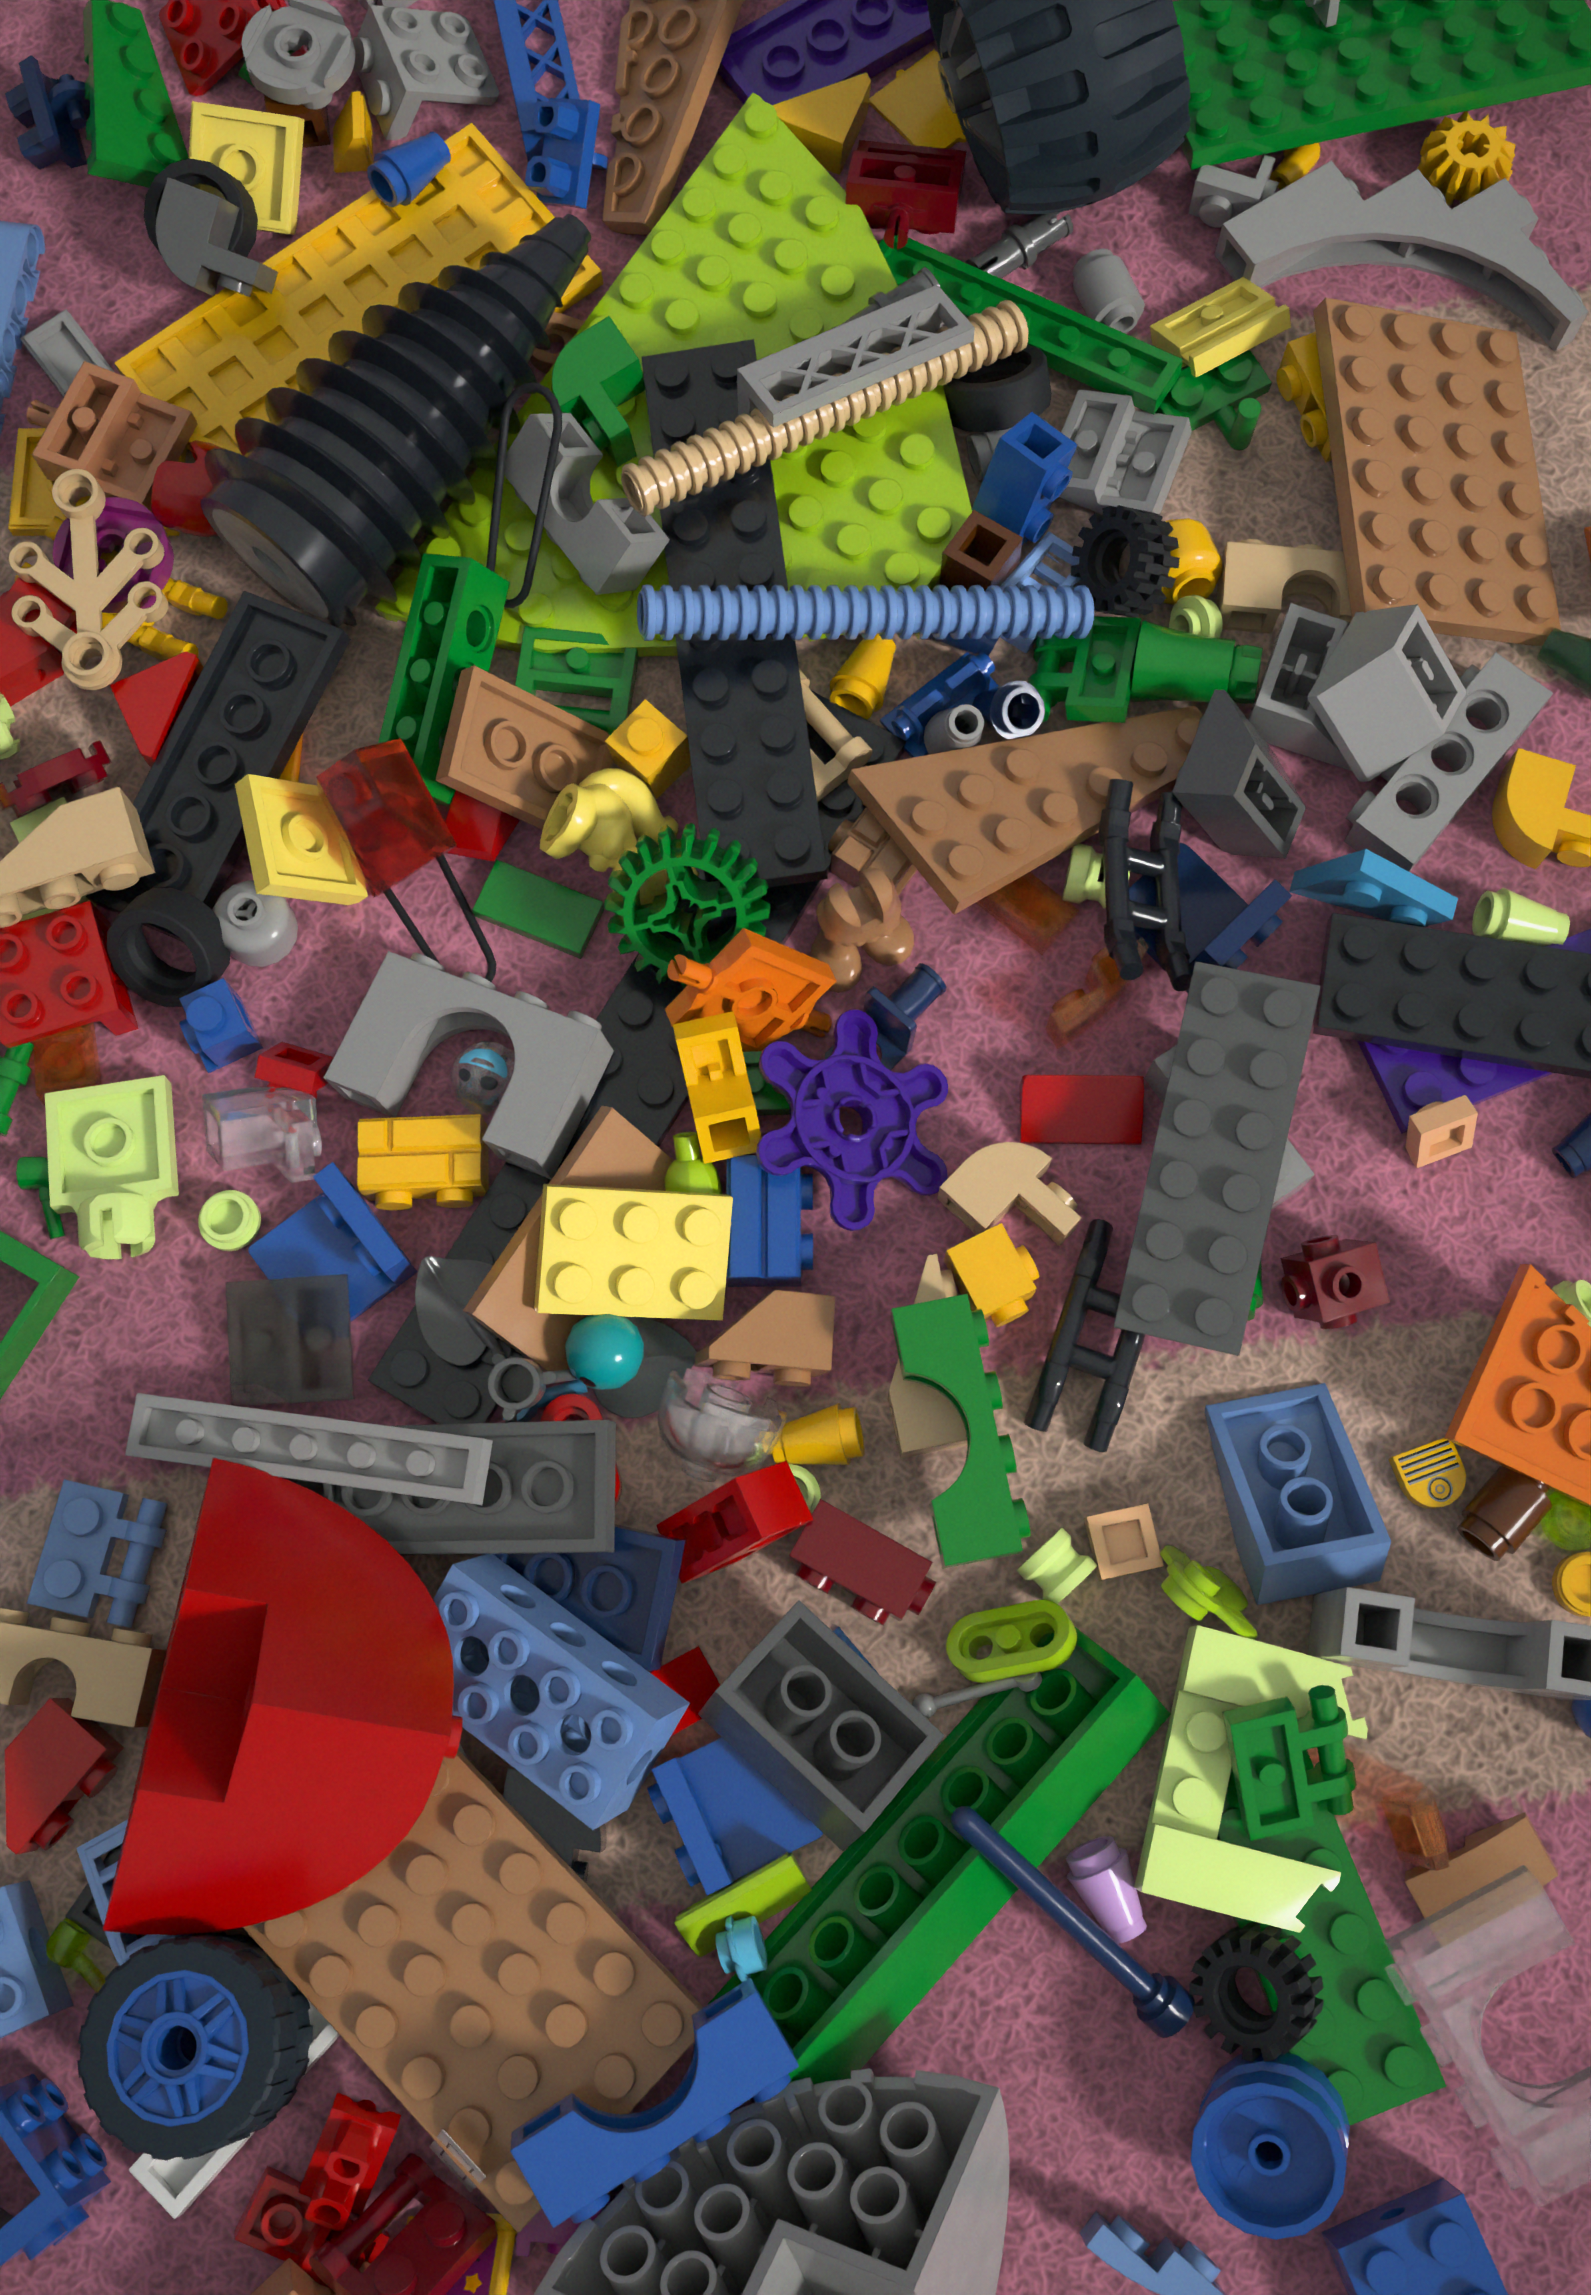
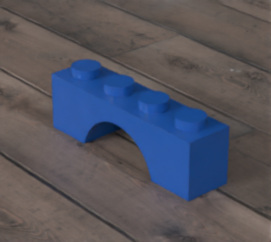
M751 1977L692 2015L694 2049L690 2066L675 2091L658 2105L638 2113L613 2114L598 2110L571 2093L511 2132L510 2152L553 2228L568 2218H571L574 2224L590 2218L607 2204L610 2199L607 2194L609 2191L631 2177L635 2183L649 2179L669 2163L671 2159L670 2151L693 2137L696 2143L713 2137L731 2121L729 2112L752 2097L755 2103L764 2102L777 2095L790 2083L789 2073L798 2068L799 2064Z

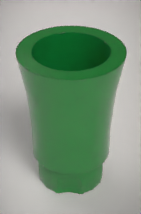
M1143 620L1136 650L1131 702L1166 700L1209 703L1214 690H1225L1234 702L1253 704L1255 702L1263 648L1252 645L1235 646L1236 640L1188 633Z

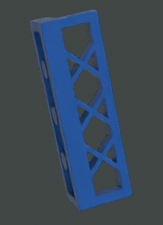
M493 0L527 161L529 162L533 156H542L545 136L537 133L532 125L535 103L538 101H549L547 97L535 91V84L545 71H548L565 81L564 88L556 98L580 99L558 0H543L534 12L516 3V0ZM548 11L550 13L551 22L544 18ZM520 18L526 21V23L522 27L520 23ZM536 27L553 35L556 40L544 56L525 46L526 39ZM558 55L561 66L553 62ZM529 62L536 65L532 72Z

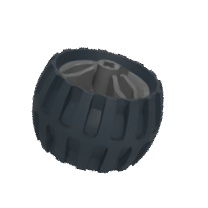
M926 0L931 29L940 56L938 70L946 99L954 114L957 113L963 134L972 152L973 160L980 176L983 177L988 187L989 194L994 202L1001 206V210L1004 213L1048 214L1068 211L1096 203L1117 194L1151 173L1185 141L1184 135L1189 131L1191 119L1188 113L1190 85L1186 73L1183 53L1185 49L1181 29L1177 22L1172 0Z

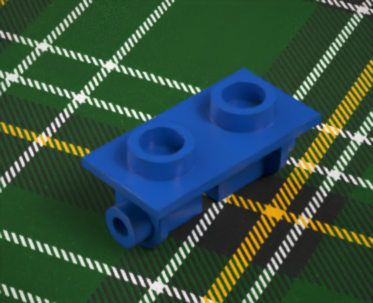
M966 652L882 717L880 723L888 732L906 741L904 750L912 758L928 755L929 753L924 743V731L928 721L940 711L964 704L972 705L979 693L998 687L999 685L990 677V674L995 671L994 663L984 652H980L977 656Z

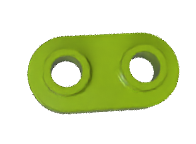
M1033 1600L964 1616L950 1630L947 1637L946 1650L951 1663L966 1679L977 1683H986L1047 1671L1061 1666L1070 1658L1075 1649L1077 1633L1073 1622L1061 1606L1049 1600ZM1054 1633V1638L1048 1645L1037 1647L1038 1641L1043 1635ZM984 1645L993 1646L992 1652L988 1657L980 1660L976 1659L977 1651L980 1647Z

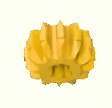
M1465 111L1458 117L1457 121L1444 117L1441 123L1437 125L1436 130L1431 131L1429 137L1425 138L1420 150L1421 158L1417 169L1432 186L1437 187L1442 192L1448 206L1453 204L1454 199L1460 200L1461 204L1504 178L1509 181L1512 175L1511 168L1515 157L1514 150L1516 145L1506 141L1507 126L1492 128L1489 125V113L1480 121H1476Z

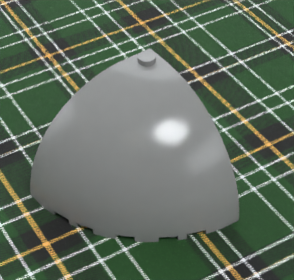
M872 2069L852 2070L851 2079L827 2081L813 2085L810 2077L792 2081L774 2097L761 2103H753L729 2114L731 2117L729 2124L713 2137L700 2143H696L693 2137L670 2151L671 2159L669 2163L649 2179L635 2183L631 2177L622 2183L624 2189L593 2221L588 2218L580 2224L558 2253L534 2295H996L1007 2222L1010 2161L1008 2128L1000 2088L955 2075L916 2070L915 2077H875Z

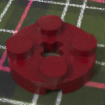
M101 740L91 743L88 747L91 757L85 758L81 749L77 748L16 775L18 780L13 782L17 789L9 793L3 782H1V810L13 808L17 818H20L53 801L49 792L67 784L71 793L74 794L102 782L104 778L108 777L104 767L112 762Z

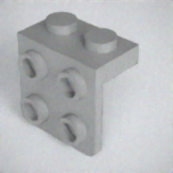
M369 5L358 36L353 39L356 53L353 70L358 73L368 97L370 111L376 116L385 140H398L407 136L422 101L493 105L499 95L498 87L471 25L463 15L453 12Z

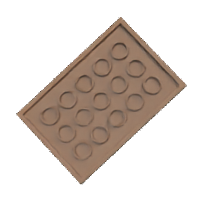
M1325 297L1313 310L1352 619L1356 612L1363 611L1366 613L1370 610L1418 604L1433 633L1531 646L1552 645L1562 638L1517 333Z
M459 1750L454 1759L443 1758L424 1810L409 1833L371 1871L340 1892L310 1907L280 1918L243 1927L518 2233L542 2207L510 2152L511 2132L571 2093L598 2110L613 2114H628L694 2043L692 2015L704 2008ZM442 2129L485 2174L486 2178L481 2183L468 2172L437 2138Z

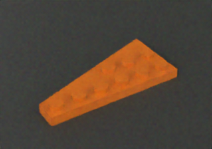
M1520 1264L1444 1438L1591 1508V1327L1587 1324L1589 1320L1572 1304H1566L1545 1284L1546 1279L1531 1264Z

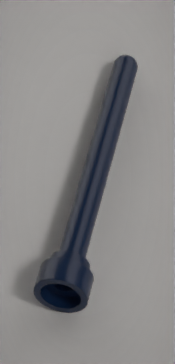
M960 1806L954 1810L951 1816L953 1828L1133 1994V2003L1137 2007V2016L1158 2037L1168 2038L1178 2033L1187 2024L1194 2011L1192 2006L1195 2005V1999L1173 1976H1162L1159 1973L1150 1974L975 1810L968 1806Z

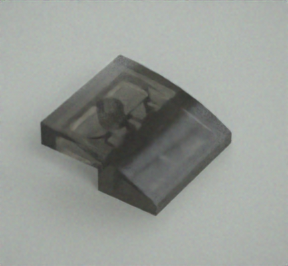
M348 1274L226 1282L231 1405L291 1404L355 1399Z

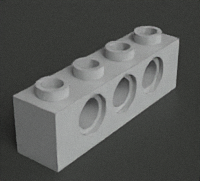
M1497 652L1494 653L1481 670L1472 664L1460 678L1467 693L1444 735L1382 773L1381 777L1388 781L1377 796L1367 790L1347 815L1346 819L1354 825L1344 842L1356 851L1368 849L1410 872L1538 716L1553 695V692ZM1467 717L1481 720L1487 727V730H1481L1472 726ZM1438 758L1446 761L1452 767L1453 772H1445L1438 769L1432 759ZM1405 800L1412 803L1418 809L1419 815L1405 813L1399 808L1396 801Z

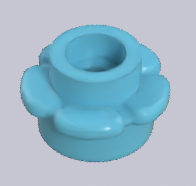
M732 1916L727 1917L725 1920L726 1931L716 1933V1947L719 1960L726 1974L736 1972L740 1981L744 1982L751 1977V1974L767 1970L768 1968L763 1935L754 1916L734 1921Z

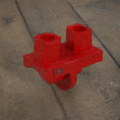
M337 2092L298 2191L299 2194L311 2198L304 2216L308 2221L336 2231H342L350 2212L362 2214L397 2131L401 2118L400 2114L392 2111L379 2113L372 2101L363 2099L359 2102H353L349 2096Z

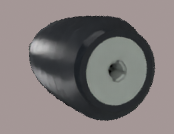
M566 214L563 218L555 217L533 235L522 237L519 244L507 252L486 253L482 256L480 268L477 270L459 265H450L443 268L439 273L438 287L421 282H412L404 285L398 296L399 308L378 304L370 306L364 311L362 318L363 334L356 331L341 330L331 336L328 345L330 361L319 358H306L299 362L296 369L299 391L278 387L272 388L266 394L265 407L270 422L250 417L239 419L235 425V438L241 454L217 448L207 451L204 458L205 468L213 488L201 500V508L205 517L218 536L239 560L284 601L299 612L333 626L339 627L344 623L354 627L357 624L353 611L366 594L387 603H395L397 601V594L386 575V571L393 563L419 572L422 556L413 542L419 530L441 539L449 538V525L439 505L444 498L464 505H473L475 503L473 488L464 473L468 464L487 471L496 470L497 453L487 436L491 427L500 431L503 407L513 389L524 383H537L536 377L528 363L535 348L546 351L550 349L551 344L545 329L555 308L563 307L561 297L588 253L587 244L591 241V234L583 222L572 214ZM527 392V394H535V393H536V392ZM512 408L508 434H517L521 429L520 421L516 411Z

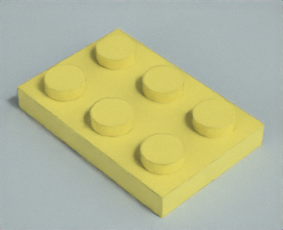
M543 1184L534 1310L537 1313L612 1314L624 1317L723 1321L733 1197L728 1194Z

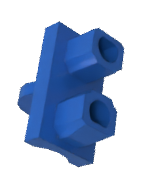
M549 98V101H538L535 103L532 125L537 133L545 136L542 156H533L527 163L525 184L537 192V197L543 204L586 209L592 169L607 170L608 165L607 156L594 152L601 104L591 100Z

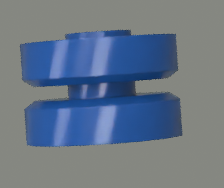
M1281 2053L1275 2060L1264 2062L1262 2054L1254 2062L1242 2060V2054H1239L1216 2071L1202 2096L1199 2114L1194 2127L1191 2162L1198 2187L1216 2213L1244 2233L1274 2240L1305 2235L1330 2217L1344 2193L1350 2124L1341 2095L1323 2071L1295 2054L1286 2053L1284 2055Z

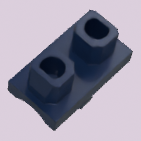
M32 55L19 62L24 82L5 93L8 107L14 117L26 128L33 124L36 125L17 137L21 154L38 169H43L60 159L70 168L86 165L87 158L78 130L86 127V122L90 116V100L85 99V82L75 80L70 74L61 75L59 79L49 78L41 72L37 59Z

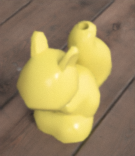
M605 768L591 773L579 785L574 783L567 785L560 792L544 823L539 849L554 859L569 856L579 849L588 855L589 866L595 871L605 872L608 867L612 868V871L622 870L618 863L620 856L625 850L638 853L636 839L638 840L642 835H647L658 844V833L661 827L668 825L674 831L675 836H677L679 825L673 817H663L661 815L653 792L641 778L623 769ZM691 867L694 874L696 876H699V872L697 871V869L695 867ZM666 869L656 872L641 885V905L652 903L654 896L667 892L665 887L668 878Z

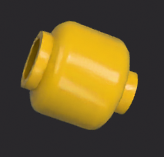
M1189 518L1165 521L1169 522L1174 529L1168 536L1177 538L1179 548L1170 551V555L1180 559L1179 568L1169 569L1168 576L1176 579L1173 587H1162L1161 589L1167 597L1163 603L1175 605L1180 598L1189 595H1199L1204 599L1208 598L1214 591L1223 570L1222 557L1209 531L1200 521Z

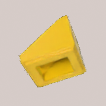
M354 91L350 94L333 127L334 172L367 171L368 166L373 164V127L364 95H361L360 91Z

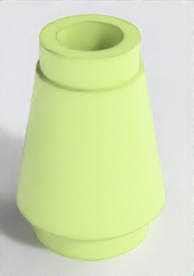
M1501 888L1497 892L1486 891L1483 893L1476 905L1472 920V930L1475 936L1544 947L1551 944L1563 945L1570 927V920L1567 914L1557 912L1506 888Z

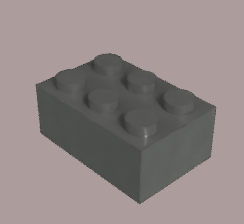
M799 1600L717 1688L698 1713L701 1718L842 1851L866 1832L945 1736Z

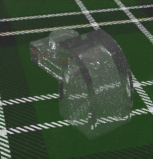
M250 1087L202 1094L206 1151L224 1171L273 1163L291 1183L314 1179L312 1177L315 1175L314 1157L320 1156L322 1151L321 1135L317 1125L316 1098L314 1096L282 1087Z

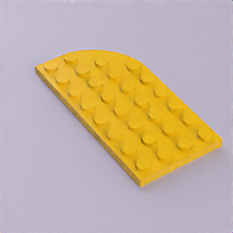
M470 123L445 140L450 151L451 161L443 167L409 205L399 204L394 208L389 207L379 199L373 189L262 263L278 272L272 294L253 287L250 297L224 288L114 362L121 375L135 380L141 393L192 412L197 426L186 445L187 449L191 450L189 442L198 440L241 454L235 438V425L239 419L250 417L270 422L265 407L266 394L272 388L278 387L299 391L296 379V369L299 362L306 358H319L330 361L328 345L329 339L334 333L348 330L363 334L362 318L364 311L370 306L378 304L399 308L398 296L404 285L412 282H421L438 287L439 273L443 268L450 265H459L477 270L480 268L482 256L486 253L507 252L518 245L522 237L533 235L555 217L473 123ZM588 255L584 258L561 297L563 307H556L554 312H564L604 284L602 270Z

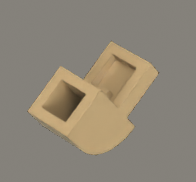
M1017 1142L992 1144L976 1151L940 1186L937 1197L948 1210L976 1235L994 1227L1015 1205L1060 1246L1075 1231L1082 1218L1074 1211L1078 1205L1067 1191L1054 1182H1050L1046 1186L1040 1180L1047 1172L1052 1158L1033 1146Z

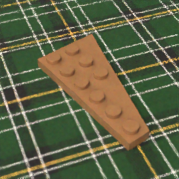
M630 0L629 12L621 18L615 91L621 96L620 109L618 114L612 115L611 134L617 141L615 157L607 167L602 220L611 231L620 234L649 235L665 213L744 0Z
M1194 705L1126 718L1125 723L1103 722L854 768L850 770L847 783L955 915L1099 832L1102 809H1105L1110 779H1122L1134 783L1129 808L1131 814L1160 798L1161 792L1172 791L1176 784L1177 774L1184 765L1194 741L1198 724L1203 714Z

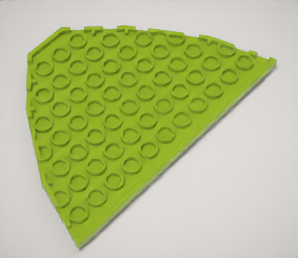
M752 93L575 336L610 316L639 358L642 374L641 357L752 339H754L757 360H760L834 327H838L867 307L871 296L877 292L886 294L898 285L861 208L858 205L845 204L846 191L777 116L776 109L771 104L764 102L760 96ZM553 364L539 384L549 388L554 394L552 388ZM937 385L935 389L929 392L922 391L914 399L906 398V401L898 406L891 404L888 410L882 413L876 411L875 415L868 419L860 417L858 423L852 426L845 424L844 428L839 432L829 431L828 436L821 440L814 438L813 442L805 447L798 444V448L791 453L782 451V455L779 458L771 460L788 590L793 585H801L803 591H807L811 585H819L822 591H825L829 585H837L840 591H844L847 585H855L858 591H862L863 586L873 585L877 591L884 585H891L895 591L902 585H909L913 591L920 585H927L932 590L940 579L942 552L972 513L943 386ZM646 391L616 407L630 428L637 456L617 467L606 449L601 451L603 456L595 467L590 480V494L593 504L601 499L627 498L621 481L622 467L630 462L638 466V461L646 455L654 459ZM537 392L531 394L517 413L520 428L523 427L530 414L552 413L551 406L543 395ZM518 433L508 434L506 453L508 452ZM498 441L493 446L496 453L498 452ZM479 467L469 479L475 494V503L473 505H464L452 502L444 513L450 529L449 538L441 539L428 535L418 549L422 557L423 553L470 557L486 567L496 470L487 471ZM504 475L495 573L510 582L506 599H513L517 597L523 586L536 516L528 505L517 497L514 487ZM654 506V511L650 515L662 529L660 509ZM543 526L529 595L522 604L515 608H504L495 647L520 653L524 627L530 626L599 633L603 635L609 644L600 645L535 639L534 650L543 653H568L569 650L576 647L585 649L587 653H624L625 648H637L639 657L678 656L675 634L670 641H663L660 634H655L654 639L651 641H644L639 633L637 622V600L642 586L652 585L654 591H660L662 585H669L665 548L636 590L596 595L581 580L579 571L562 549L551 541ZM408 568L402 570L392 584L397 594V601L395 603H387L381 600L375 607L381 617L393 622L398 620L407 622L418 571ZM822 634L820 639L827 638L825 634Z

